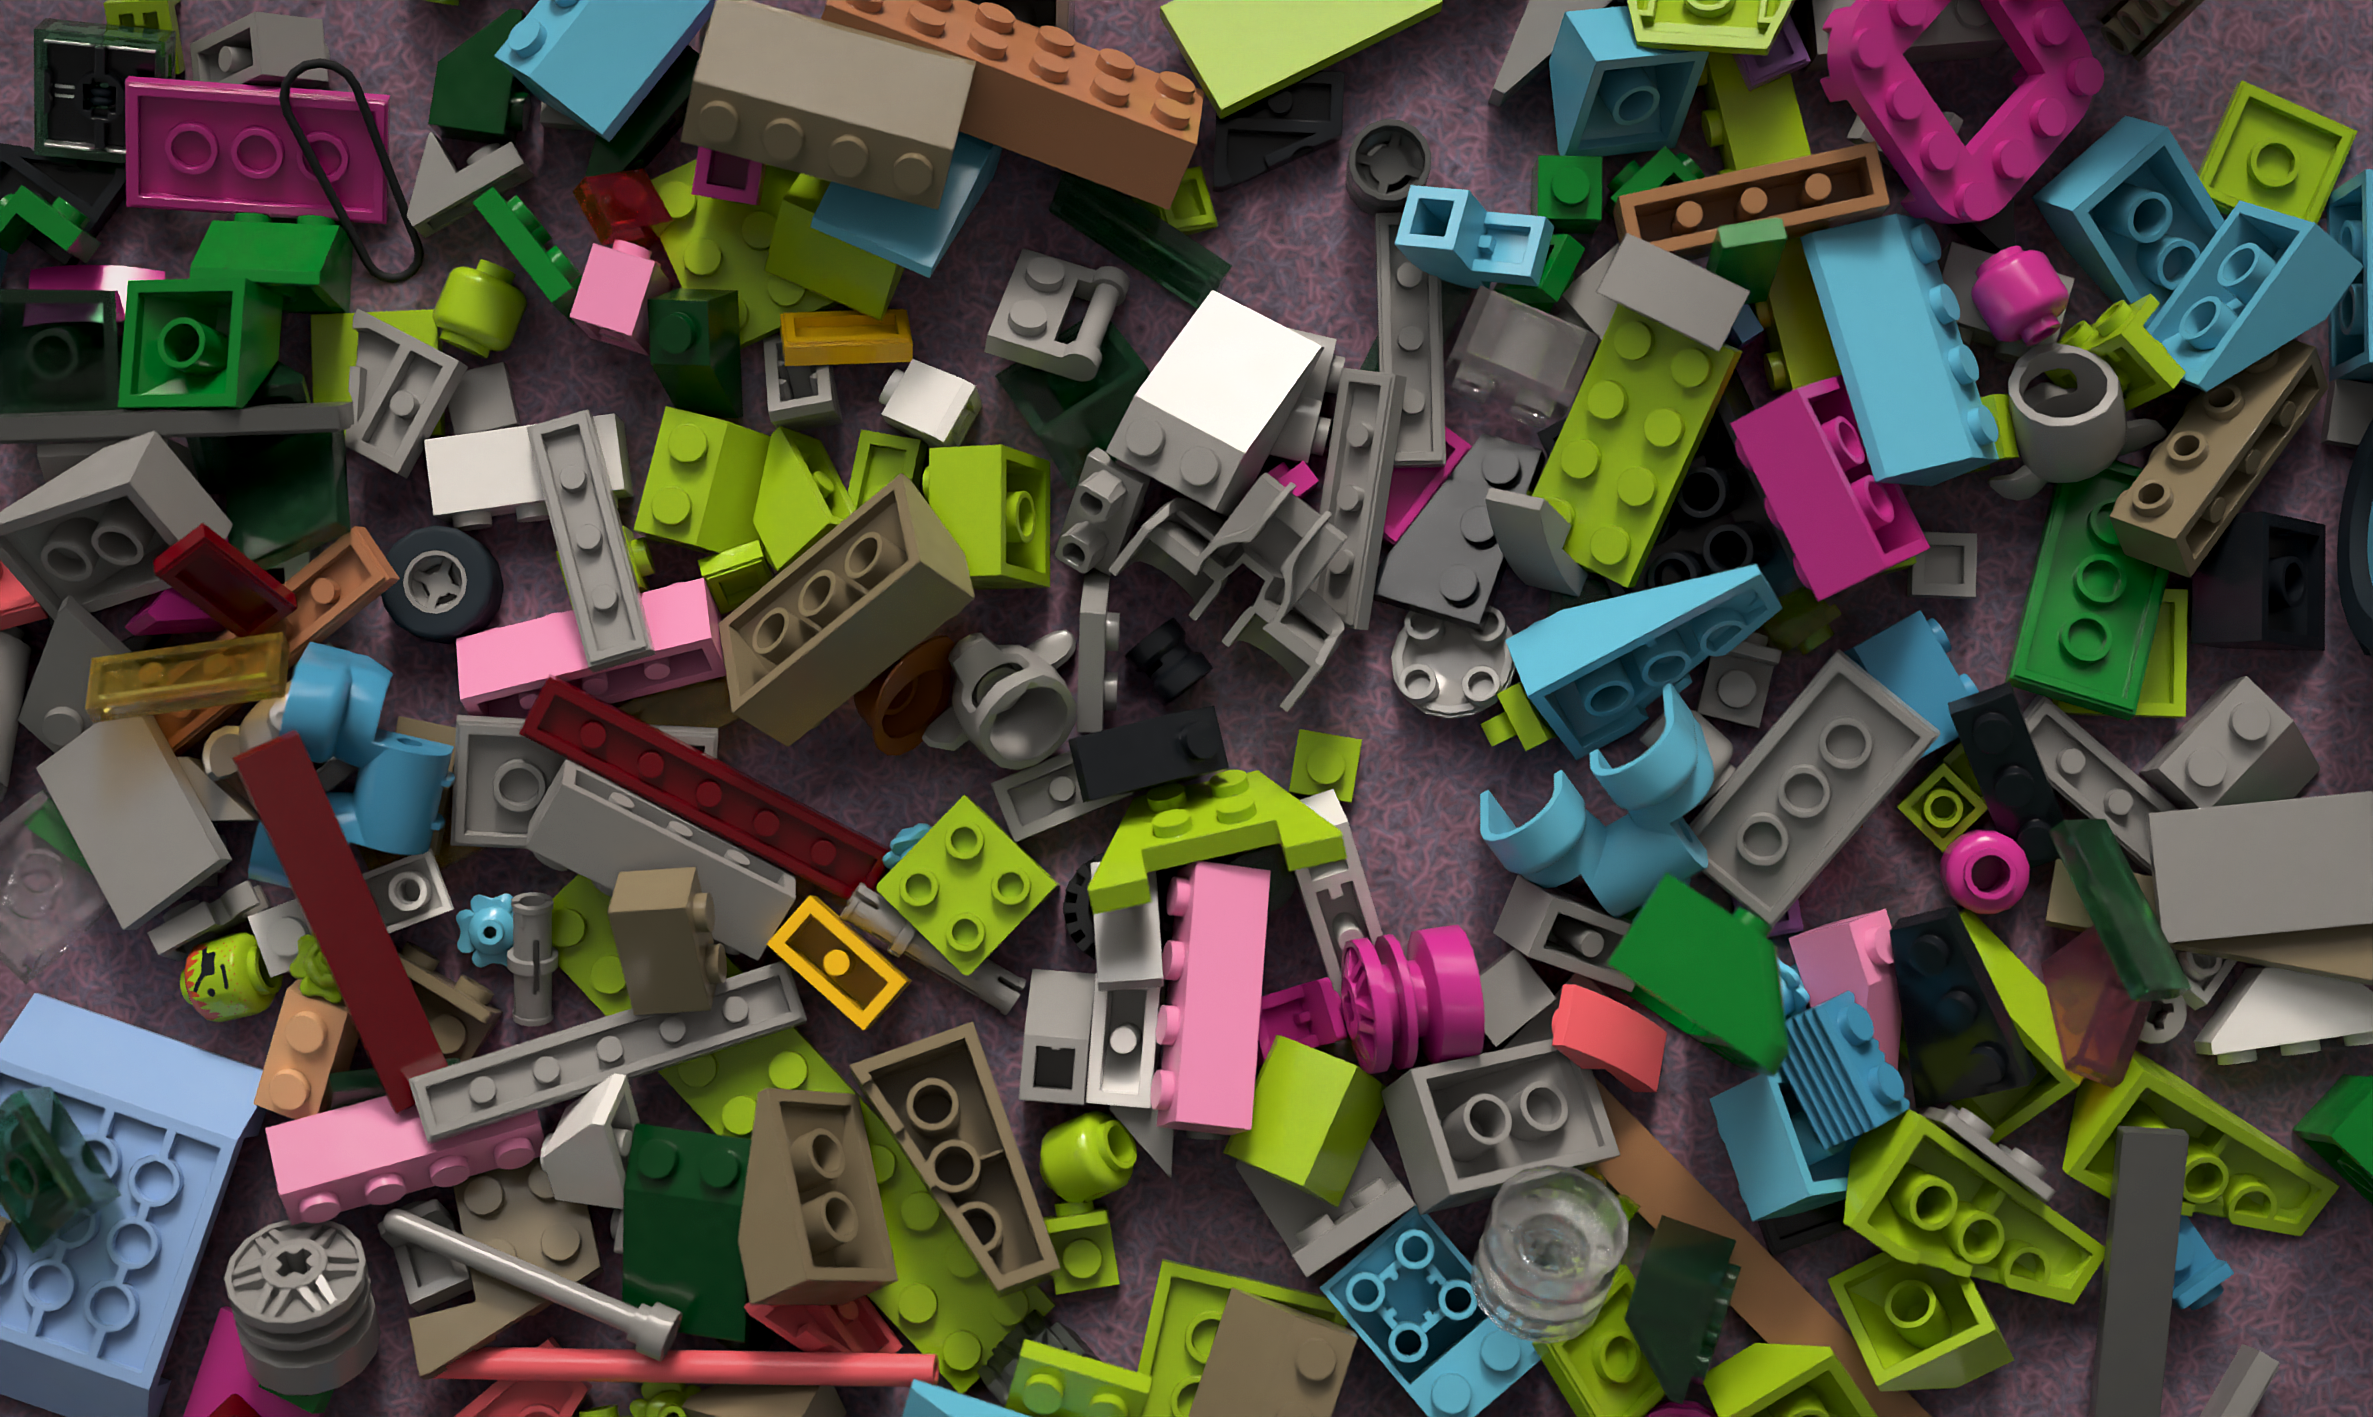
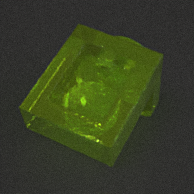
M1806 589L1781 601L1782 609L1762 625L1778 650L1782 651V654L1797 646L1804 656L1835 634L1828 623L1842 613L1835 603L1829 606L1824 599L1818 601L1813 590Z

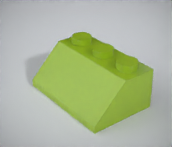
M1965 908L1959 914L2037 1070V1074L2029 1086L1950 1102L1959 1111L1963 1107L1987 1123L1994 1130V1133L1988 1140L1996 1144L2078 1087L2104 1046L1972 911ZM1902 1018L1899 1051L1909 1060Z

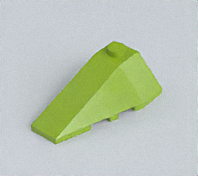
M2116 1038L2077 1089L2062 1169L2070 1177L2109 1199L2111 1198L2118 1126L2183 1129L2189 1135L2181 1215L2192 1217L2193 1212L2227 1218L2234 1225L2301 1237L2340 1187L2335 1180L2165 1067Z
M1910 1109L1886 1123L1864 1132L1851 1150L1844 1223L1897 1260L1916 1265L1920 1263L1944 1269L1951 1274L1967 1278L1971 1276L1999 1283L2011 1289L2075 1304L2105 1258L2106 1247L1928 1119Z

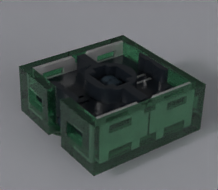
M45 18L34 28V155L126 164L125 80L128 76L175 79L176 31Z

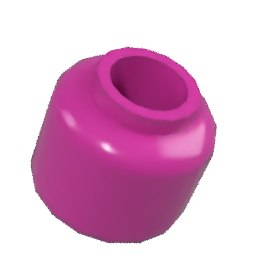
M2016 245L1996 253L1977 268L1975 274L1978 280L1971 290L1972 301L1997 340L2013 342L2023 339L2027 346H2032L2047 339L2061 327L2057 318L2067 307L2069 294L2045 254L2035 250L2023 251L2021 246Z
M1974 829L1959 835L1947 846L1941 859L1940 878L1946 893L1958 905L1977 914H1997L2010 909L2023 897L2029 884L2030 865L2024 850L2012 838L1993 830Z

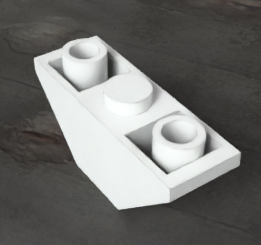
M2258 966L2246 968L2194 1040L2196 1054L2217 1055L2218 1065H2231L2258 1060L2256 1049L2280 1045L2282 1056L2321 1051L2319 1039L2343 1036L2345 1046L2373 1044V991L2361 983L2274 967Z

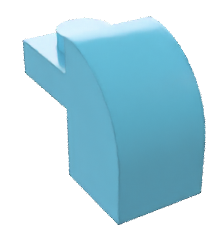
M1410 185L1394 245L1413 265L1422 271L1460 286L1489 291L1491 282L1539 286L1554 226L1544 216L1488 212L1470 190Z

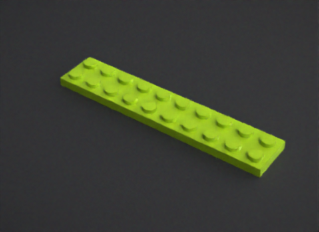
M578 874L552 898V946L558 950V966L605 1016H610L632 1009L608 916L612 897L598 890L591 879ZM726 953V979L745 973ZM796 1027L658 1071L717 1135L751 1140L758 1092L766 1088L858 1094ZM858 1094L898 1277L897 1282L867 1295L922 1354L938 1355L939 1372L959 1394H963L981 1377L977 1371L981 1366H987V1361L994 1355L992 1349L996 1348V1345L1003 1341L1010 1331L1015 1330V1327L1020 1322L1024 1323V1318L1034 1309L1045 1316L1056 1303L1038 1284L998 1298L877 1113Z

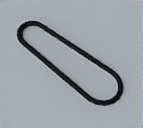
M318 58L301 62L290 69L281 83L279 100L282 113L365 268L380 281L390 283L406 281L414 276L422 266L424 250L418 231L407 218V203L362 87L353 73L336 61ZM316 68L333 70L344 77L352 88L413 245V262L403 272L387 273L375 266L292 112L289 101L291 86L296 78L307 70Z

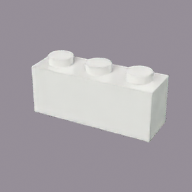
M615 413L593 416L618 509L619 498L633 497L624 422ZM532 425L424 440L433 516L446 523L453 522L454 528L460 531L491 527V516L516 513L518 522H535L550 519L526 428Z

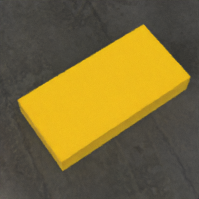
M887 309L882 321L856 310L788 312L780 314V336L785 366L911 362L913 359V341L907 310Z

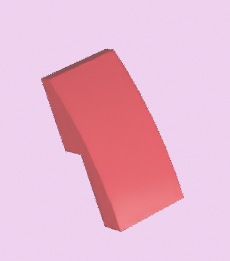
M1563 984L1559 1008L1555 1011L1552 1018V1046L1581 1069H1606L1633 1092H1657L1667 1032L1645 1016L1611 998L1575 984Z

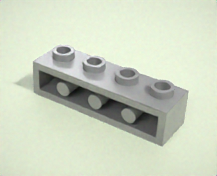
M565 759L529 821L525 848L533 851L535 857L540 862L552 869L559 871L570 869L591 879L598 890L610 897L613 895L619 872L696 867L702 893H711L714 902L715 924L712 931L714 944H722L725 952L728 954L738 955L743 953L759 960L767 947V942L773 937L796 899V874L568 759Z

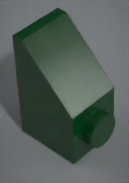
M679 288L647 299L650 363L674 407L714 418L738 419L743 417L738 290Z

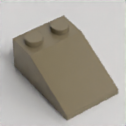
M766 1088L758 1092L738 1236L744 1276L751 1305H844L898 1281L858 1094Z

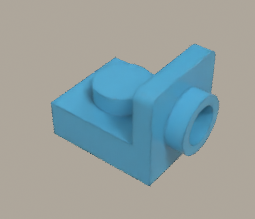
M2181 1215L2172 1306L2178 1309H2184L2189 1306L2191 1310H2197L2208 1305L2223 1293L2224 1288L2220 1283L2232 1276L2234 1272L2226 1261L2215 1257L2190 1219L2185 1215Z

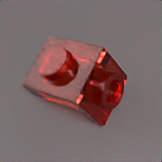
M644 168L584 177L573 190L575 198L601 245L613 244L614 240H622L649 250L673 222Z

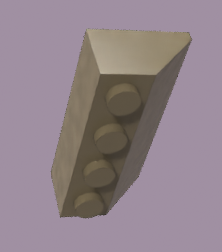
M716 0L693 79L681 142L939 210L976 61L751 0Z
M902 473L899 474L718 623L732 713L787 747L792 745L810 729L819 726L830 713L854 694L864 690L874 678L899 658L913 650L919 642L948 619L957 616L968 603L975 599L965 553L908 477Z
M1231 1287L1188 1417H1331L1358 1338L1355 1330Z

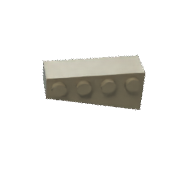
M973 1021L849 1065L854 1080L998 1298L1059 1277L1060 1265Z

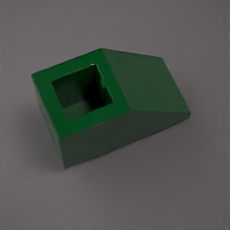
M510 8L438 61L428 124L441 138L484 144L499 143L501 146L512 142L515 145L517 130H527L531 116V96L529 93H523L524 85L494 57L507 41L514 26L527 16L523 10Z

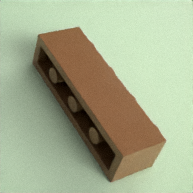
M1876 141L1618 196L1613 216L1619 243H1621L1624 235L1628 233L1689 261L1710 255L1717 228L1723 225L1778 217V219L1782 218L1788 240L1802 237L1811 232L1879 218L1888 208L1890 202Z

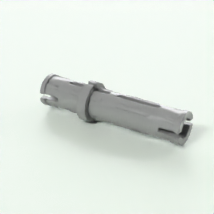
M862 882L857 886L847 902L848 906L843 909L840 919L852 923L889 945L887 952L899 958L900 955L904 954L1000 1010V1013L1003 1015L1009 1013L1020 996L1018 990L1021 991L1025 986V978L1018 977L988 958L972 974L963 975L884 897L867 888V885Z

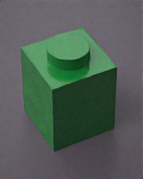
M1538 155L1531 176V215L1547 217L1554 226L1553 233L1594 234L1602 220V156Z

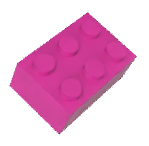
M1842 374L1796 388L1730 423L1737 436L1735 439L1737 454L1744 466L1749 471L1755 473L1766 495L1764 506L1767 515L1777 529L1784 531L1795 553L1793 558L1795 571L1804 586L1813 590L1818 601L1865 581L1930 549L1900 485L1875 482Z

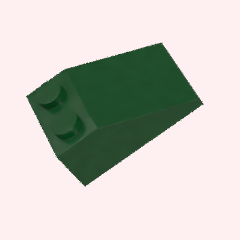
M635 1123L623 1196L622 1302L639 1308L642 1303L653 1307L659 1302L682 1312L678 1333L749 1343L753 1317L743 1307L750 1302L744 1276L738 1236L751 1139Z

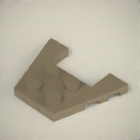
M540 1157L534 1158L530 1163L520 1168H498L469 1176L464 1182L453 1186L462 1234L581 1285L604 1272L590 1205L555 1200L547 1172L541 1168ZM469 1267L475 1294V1301L473 1303L408 1319L419 1376L423 1380L435 1378L446 1371V1366L473 1349L475 1351L480 1350L496 1340V1335L528 1315H536L554 1302Z

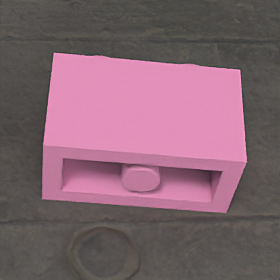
M614 240L612 249L593 243L570 313V318L590 338L650 356L647 299L670 292L673 284L660 269L661 264L650 259L652 254L650 250L622 240Z

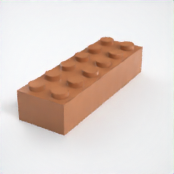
M827 0L821 20L976 61L960 132L1162 208L1170 209L1197 145L1204 91L1196 88L1194 83L1185 76L1170 71H1164L1159 74L1136 65L1131 57L1118 50L1105 48L1099 51L1076 42L1071 34L1054 26H1041L1039 28L1015 19L1013 13L1008 9L994 3L985 2L979 5L968 0Z

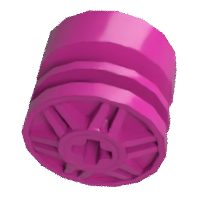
M1459 925L1411 932L1407 944L1406 958L1399 941L1393 934L1378 936L1374 946L1368 938L1345 942L1341 967L1342 1009L1359 1065L1365 1072L1372 1074L1388 1071L1391 1061L1397 1069L1412 1068L1417 1058L1418 1039L1425 1056L1431 1064L1480 1055L1485 1033L1484 1000L1481 981L1473 949L1466 933Z

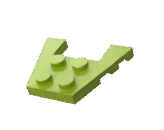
M1226 770L1215 774L1207 782L1184 787L1180 784L1172 783L1152 788L1148 791L1147 795L1133 798L1088 885L1093 914L1152 902L1147 878L1148 872L1273 844H1281L1289 871L1347 859L1343 834L1340 829L1259 770L1247 773L1242 770Z

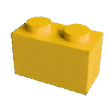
M809 895L767 942V945L863 1031L871 1029L912 982L906 974L852 926L840 919V916L818 896Z

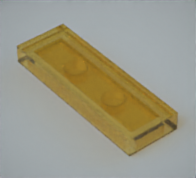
M277 632L94 657L91 660L85 710L92 722L96 723L285 697L290 645L284 633Z

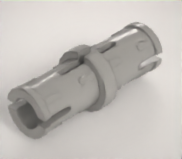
M528 892L516 895L511 899V907H513V947L507 951V968L514 973V1009L512 1010L514 1022L523 1026H541L550 1023L554 1019L552 1008V972L558 968V950L552 946V897L544 893Z

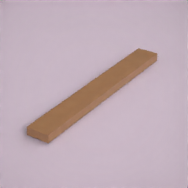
M1595 1078L1620 1156L1592 1167L1766 1343L1829 1346L1878 1417H1931L1906 1390L1880 1391L1855 1339Z

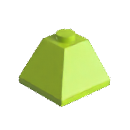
M1882 1252L1827 1279L1880 1391L1958 1388L2015 1360L1988 1305L1971 1276L1967 1278L1951 1274L1944 1269L1920 1263L1916 1265L1900 1261L1886 1252Z
M1754 1343L1700 1376L1718 1417H1878L1829 1346Z

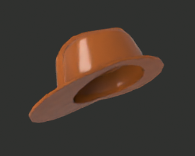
M947 635L934 636L920 643L874 678L864 690L854 694L853 699L857 712L872 729L876 748L887 756L902 755L916 748L923 742L922 736L926 727L945 710L948 704L952 670L948 657L955 645Z

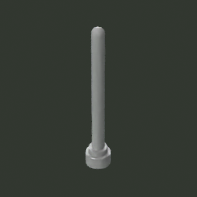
M392 1209L384 1217V1228L390 1234L626 1332L627 1341L636 1344V1352L661 1362L665 1358L676 1337L682 1320V1312L659 1302L653 1307L644 1303L639 1308L633 1307L402 1209Z

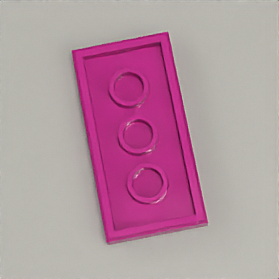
M128 76L125 80L126 207L225 214L249 212L285 218L318 215L340 221L282 113L279 100L281 87ZM291 88L289 101L292 112L350 221L386 224L388 220L389 183L354 93ZM364 93L389 157L390 95Z

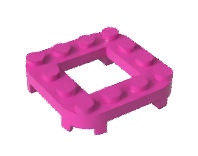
M1856 0L1851 6L1834 9L1828 16L1822 28L1823 31L1830 33L1827 49L1830 77L1820 79L1824 92L1830 102L1848 100L1910 190L1900 204L1913 217H1927L1932 221L1942 224H1958L1982 221L1994 216L2007 205L2084 117L2091 103L2092 96L2099 92L2103 86L2104 70L2101 63L2093 57L2084 33L2062 0H1979L2022 67L2011 78L2017 89L1966 146H1964L1903 56V53L1952 0Z

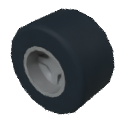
M434 525L413 530L397 541L386 556V559L400 579L381 594L383 606L396 625L418 638L443 644L456 643V638L477 634L488 627L500 608L504 584L499 563L484 544L459 529Z

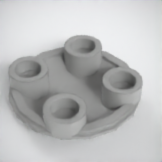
M1494 607L1490 611L1483 632L1409 611L1404 620V627L1398 633L1391 655L1394 681L1406 701L1425 714L1445 719L1474 716L1495 704L1499 700L1497 693L1511 685L1516 666L1505 640L1513 636L1508 628L1502 613Z

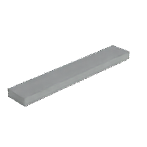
M784 960L727 978L724 983H718L710 1011L634 1015L633 1010L629 1009L408 1080L427 1142L431 1144L584 1095L613 1074L627 1075V1079L631 1080L806 1024L807 1019L789 964Z

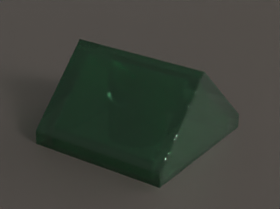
M51 1086L19 1090L10 1095L0 1105V1203L32 1253H35L121 1196Z

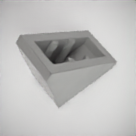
M781 336L763 338L768 413L771 423L777 429L779 426L797 432L843 423L833 365L785 366Z

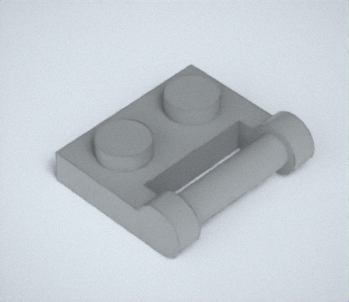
M1022 248L987 334L984 352L1073 380H1092L1095 378L1102 362V354L1099 349L1114 309L1124 302L1130 287L1129 277L1116 267L1103 266L1093 270ZM1074 296L1088 300L1090 304L1076 340L1068 345L1058 342V337Z

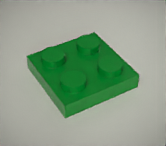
M491 187L472 203L550 302L574 325L575 322L570 318V313L582 279L581 273L557 245L548 251L544 248L543 245L552 239L551 235L517 195L507 202L494 187Z

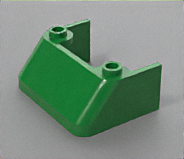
M1665 873L1643 907L1639 906L1622 916L1633 921V923L1606 964L1633 981L1635 985L1632 992L1621 988L1618 989L1738 1068L1775 1077L1790 1052L1777 947L1767 939L1773 929L1767 923L1740 907L1736 909L1732 916L1669 873Z

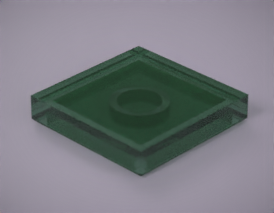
M344 430L340 432L300 433L225 468L227 517L233 523L228 534V542L266 571L351 532Z

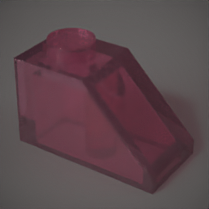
M2093 924L2042 962L2041 968L2065 1069L2114 1088L2123 1082L2153 1003L2155 993L2148 970L2149 960L2142 947V943L2097 924Z

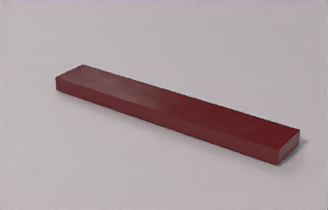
M549 674L519 730L520 735L847 901L861 882L867 885L866 887L870 890L875 891L877 884L887 869L882 859L885 854L892 851L891 848L552 674Z
M293 730L234 756L232 760L387 1099L395 1113H399L416 1104L408 1079L448 1067V1064L299 733Z

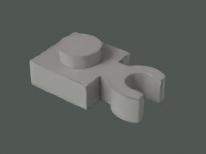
M245 881L231 888L212 903L206 901L200 903L199 900H191L172 908L163 916L165 923L147 933L158 955L180 962L188 957L195 945L205 940L227 936L236 931L234 926L249 921V916L272 907L261 885L253 887L250 881Z

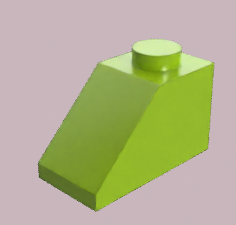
M779 426L771 434L753 523L764 544V557L780 573L856 511L821 440Z

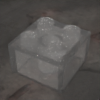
M1480 285L1445 366L1444 378L1453 381L1450 390L1455 394L1480 404H1485L1489 396L1510 405L1511 408L1508 414L1514 419L1536 428H1544L1546 421L1553 424L1560 421L1570 408L1600 335Z

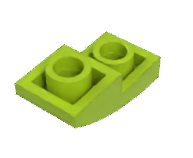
M1961 740L1897 805V808L1942 852L1988 810Z

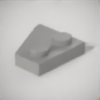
M69 595L62 601L18 721L56 753L129 697H140L146 700L157 691L161 678Z

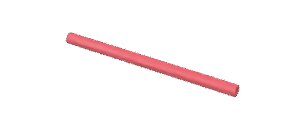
M483 1347L478 1351L473 1349L446 1366V1371L432 1378L911 1387L913 1379L937 1386L939 1359L937 1354L669 1350L665 1358L660 1362L636 1352V1349Z

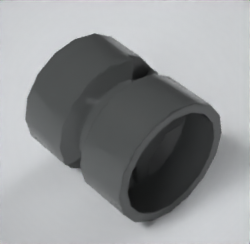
M1383 119L1371 123L1356 135L1349 150L1345 185L1350 199L1361 211L1374 217L1376 213H1398L1404 211L1410 185L1426 186L1431 170V151L1426 138L1416 127L1402 120Z

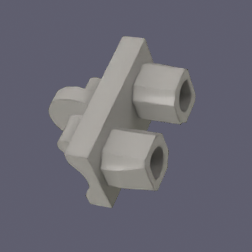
M1098 447L1090 452L1085 461L1057 543L1056 558L1081 573H1087L1094 567L1111 576L1112 573L1108 569L1128 544L1135 521L1142 514L1145 506L1144 496L1151 477L1142 472L1129 470L1118 465L1105 451Z

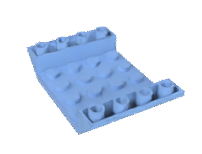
M34 993L0 1043V1216L14 1221L0 1251L1 1395L65 1417H159L171 1380L160 1376L244 1138L258 1136L267 1109L253 1104L263 1069L40 993Z

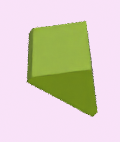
M801 173L782 199L764 271L882 321L905 267L811 228L812 218L831 181Z
M1276 1035L1255 1081L1252 1128L1249 1131L1231 1135L1223 1153L1338 1208L1384 1106L1381 1091L1386 1086L1354 1064L1284 1036Z

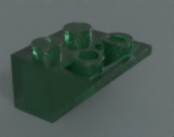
M1662 1215L1643 1258L1624 1320L1669 1400L1683 1404L1690 1382L1700 1386L1704 1384L1742 1266L1730 1262L1736 1240Z

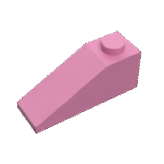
M1886 909L1827 923L1788 938L1804 988L1810 996V1008L1848 990L1855 994V1003L1862 1006L1872 1019L1874 1026L1873 1038L1879 1041V1050L1885 1053V1062L1892 1065L1898 1071L1902 1011L1889 932L1892 926Z

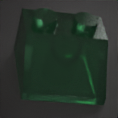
M0 289V414L123 410L118 408L125 312L118 290Z

